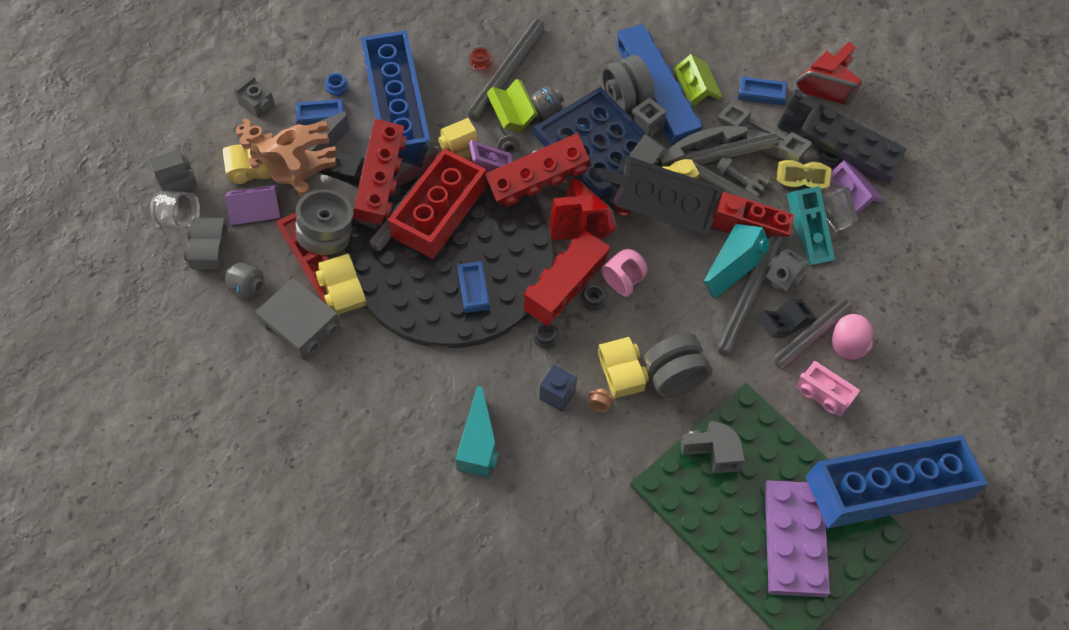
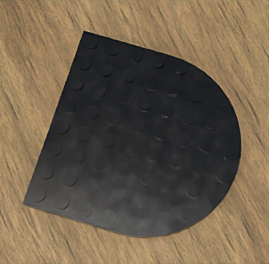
M519 151L511 153L513 161L521 158ZM418 178L401 186H396L394 195L389 194L388 202L392 203L390 214ZM487 180L486 189L434 259L392 237L382 250L377 251L370 246L369 240L381 225L375 230L353 219L352 236L344 250L351 258L366 299L365 308L390 332L413 343L429 347L431 344L449 346V348L470 347L495 340L507 334L512 327L530 316L529 313L523 310L525 301L523 295L530 285L535 286L541 273L546 268L550 269L553 266L552 239L536 195H525L518 198L519 201L511 206H500ZM482 261L490 309L464 313L457 264Z

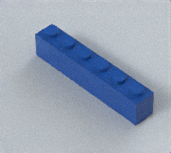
M643 24L618 31L616 47L622 58L638 55L644 61L651 74L655 91L654 101L666 110L665 124L662 131L671 147L687 136L702 131L701 119L695 116L690 100L686 99L683 95L681 84L675 81L672 69L663 60L660 48L655 46L651 32H647Z

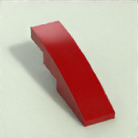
M295 212L276 221V225L318 297L326 303L324 295H327L328 292L325 285L320 287L315 272L319 271V263L329 259L327 255L314 254L301 247L296 239Z

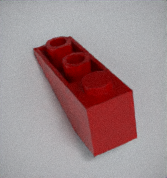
M723 192L711 228L731 233L735 224L763 227L766 236L789 237L795 214Z

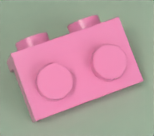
M816 361L811 364L805 373H802L795 387L800 390L803 396L815 400L827 412L836 414L840 418L860 392L858 388Z

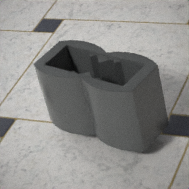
M178 149L150 158L154 174L165 199L194 190L193 183L197 181L187 154L182 156Z
M194 218L192 225L188 227V239L190 241L189 245L184 248V260L188 261L191 269L222 270L228 239V226L225 218Z

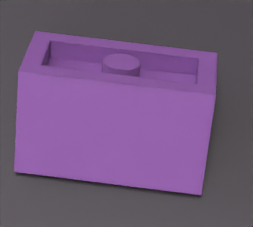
M841 162L831 172V185L854 213L859 214L872 201L879 203L884 201L883 197L861 170L849 162Z
M277 185L227 192L225 200L230 225L280 218Z

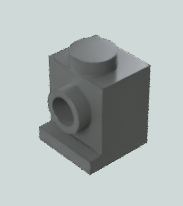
M250 75L234 88L238 103L257 118L268 112L275 105L272 92L257 82L253 75Z
M650 97L632 110V114L635 115V123L648 136L653 138L664 129L666 110Z

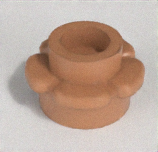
M599 388L588 394L590 398L588 405L594 411L607 412L611 404H614L613 397L605 389Z

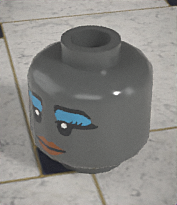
M545 86L530 96L537 111L535 117L537 120L541 119L544 121L563 110L561 103L565 100L558 89L553 90L550 86Z
M239 262L231 266L225 274L227 289L244 299L254 298L264 289L263 272L248 263Z

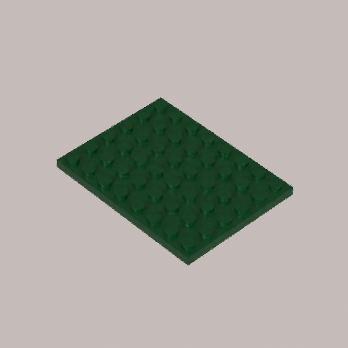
M745 383L691 430L706 432L711 421L720 422L732 428L742 444L745 461L741 471L713 474L710 454L682 455L680 447L682 439H680L630 483V487L771 630H816L911 535L891 516L833 528H827L826 526L829 596L812 597L769 594L765 507L766 480L807 482L806 475L819 461L828 460V458L752 387Z

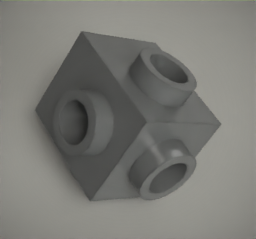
M787 249L770 261L767 266L769 272L766 277L771 280L770 284L780 291H788L794 287L798 288L806 277L803 273L810 263L790 249Z

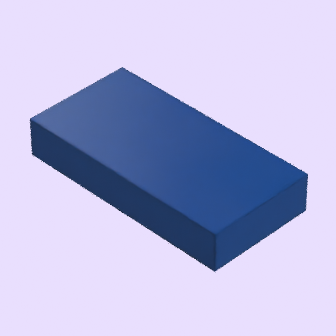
M741 76L738 100L785 106L787 82Z
M343 99L296 103V124L312 125L343 112Z
M483 262L457 264L464 313L489 310L490 302Z

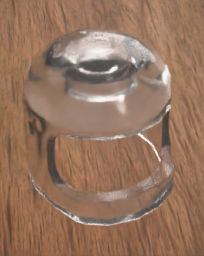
M161 191L151 200L150 214L152 219L161 226L183 229L192 225L194 218H199L200 204L194 193ZM186 195L191 202V216L186 222H177L176 219L179 213L178 198Z

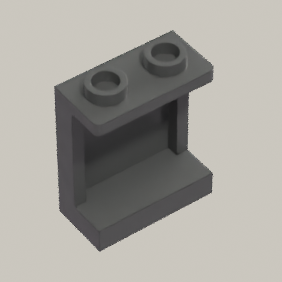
M294 278L255 311L259 324L266 330L271 328L297 350L299 357L303 360L307 356L313 355L319 349L320 344L328 337L334 336L340 326L337 313Z

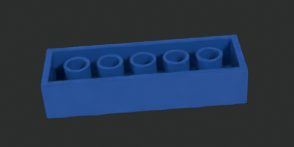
M407 30L360 37L375 118L404 126L402 135L407 136L404 150H399L397 157L402 156L418 161L425 142L430 140Z
M963 435L819 461L806 475V480L827 528L969 500L988 485Z

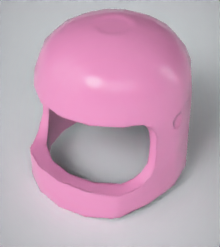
M625 249L618 252L602 266L601 272L604 280L618 294L628 297L633 292V286L645 278L647 264L638 252Z
M858 314L842 317L836 324L831 343L834 351L839 356L850 360L866 356L871 351L874 331L872 324L867 318Z

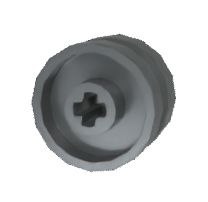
M638 55L623 58L620 63L613 62L603 66L601 69L603 89L626 113L632 112L635 106L637 107L649 97L654 101L655 91L651 74L644 61Z
M318 189L306 193L299 199L296 206L295 232L296 239L301 247L314 254L332 255L342 251L349 244L352 236L353 207L347 197L333 190Z
M688 333L669 337L657 343L644 355V364L650 375L653 376V384L660 396L673 397L687 393L702 385L712 375L713 369L706 356L702 355L703 348L696 335Z

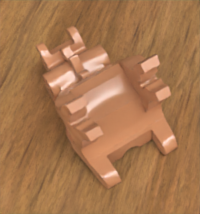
M243 119L244 124L236 128L238 138H240L243 150L250 149L251 157L248 161L250 166L258 168V163L263 162L274 181L280 184L293 185L301 197L310 192V188L305 182L306 178L323 169L337 166L336 159L330 158L337 156L335 146L320 151L307 150L314 145L329 143L328 135L320 134L321 132L329 131L327 121L306 126L298 124L282 130L275 137H273L272 133L264 135L262 128L257 125L252 126L249 119Z

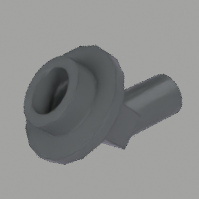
M502 127L494 130L499 140L496 149L508 153L520 151V143L515 137L507 136Z

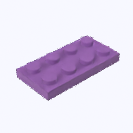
M766 480L765 507L769 594L828 597L830 588L826 524L808 482Z

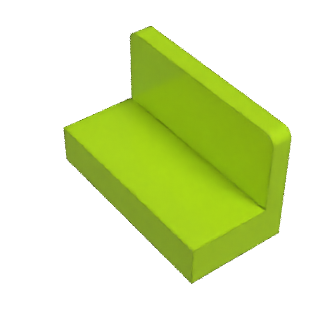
M690 54L674 68L686 98L690 100L693 106L697 105L708 95L717 100L722 98L712 72L705 61Z
M516 79L506 91L492 87L487 92L504 129L521 133L537 115V111L522 81Z

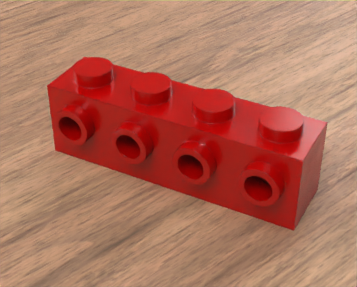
M374 119L353 208V219L381 225L384 217L389 218L392 203L388 202L389 194L394 195L397 180H393L394 172H399L402 158L397 156L399 150H404L407 136L402 135L404 126Z
M576 133L490 171L485 175L499 205L511 206L519 201L518 198L525 195H536L542 191L541 188L550 184L551 186L559 185L565 181L564 178L570 175L579 176L584 174L592 164L579 134Z
M587 231L579 238L575 237L569 244L568 250L565 253L561 252L556 257L553 266L550 269L546 268L541 273L535 286L530 285L523 295V298H525L523 310L549 326L606 263L610 246Z

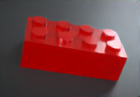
M443 148L388 219L390 236L434 259L486 189V169Z

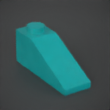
M820 186L788 193L790 213L795 214L793 223L807 260L810 263L809 265L835 260Z
M735 224L704 279V283L712 298H717L760 263L762 257L769 249V240L763 227Z
M477 386L455 459L456 468L459 471L489 477L491 468L496 469L499 453L495 451V440L483 388Z

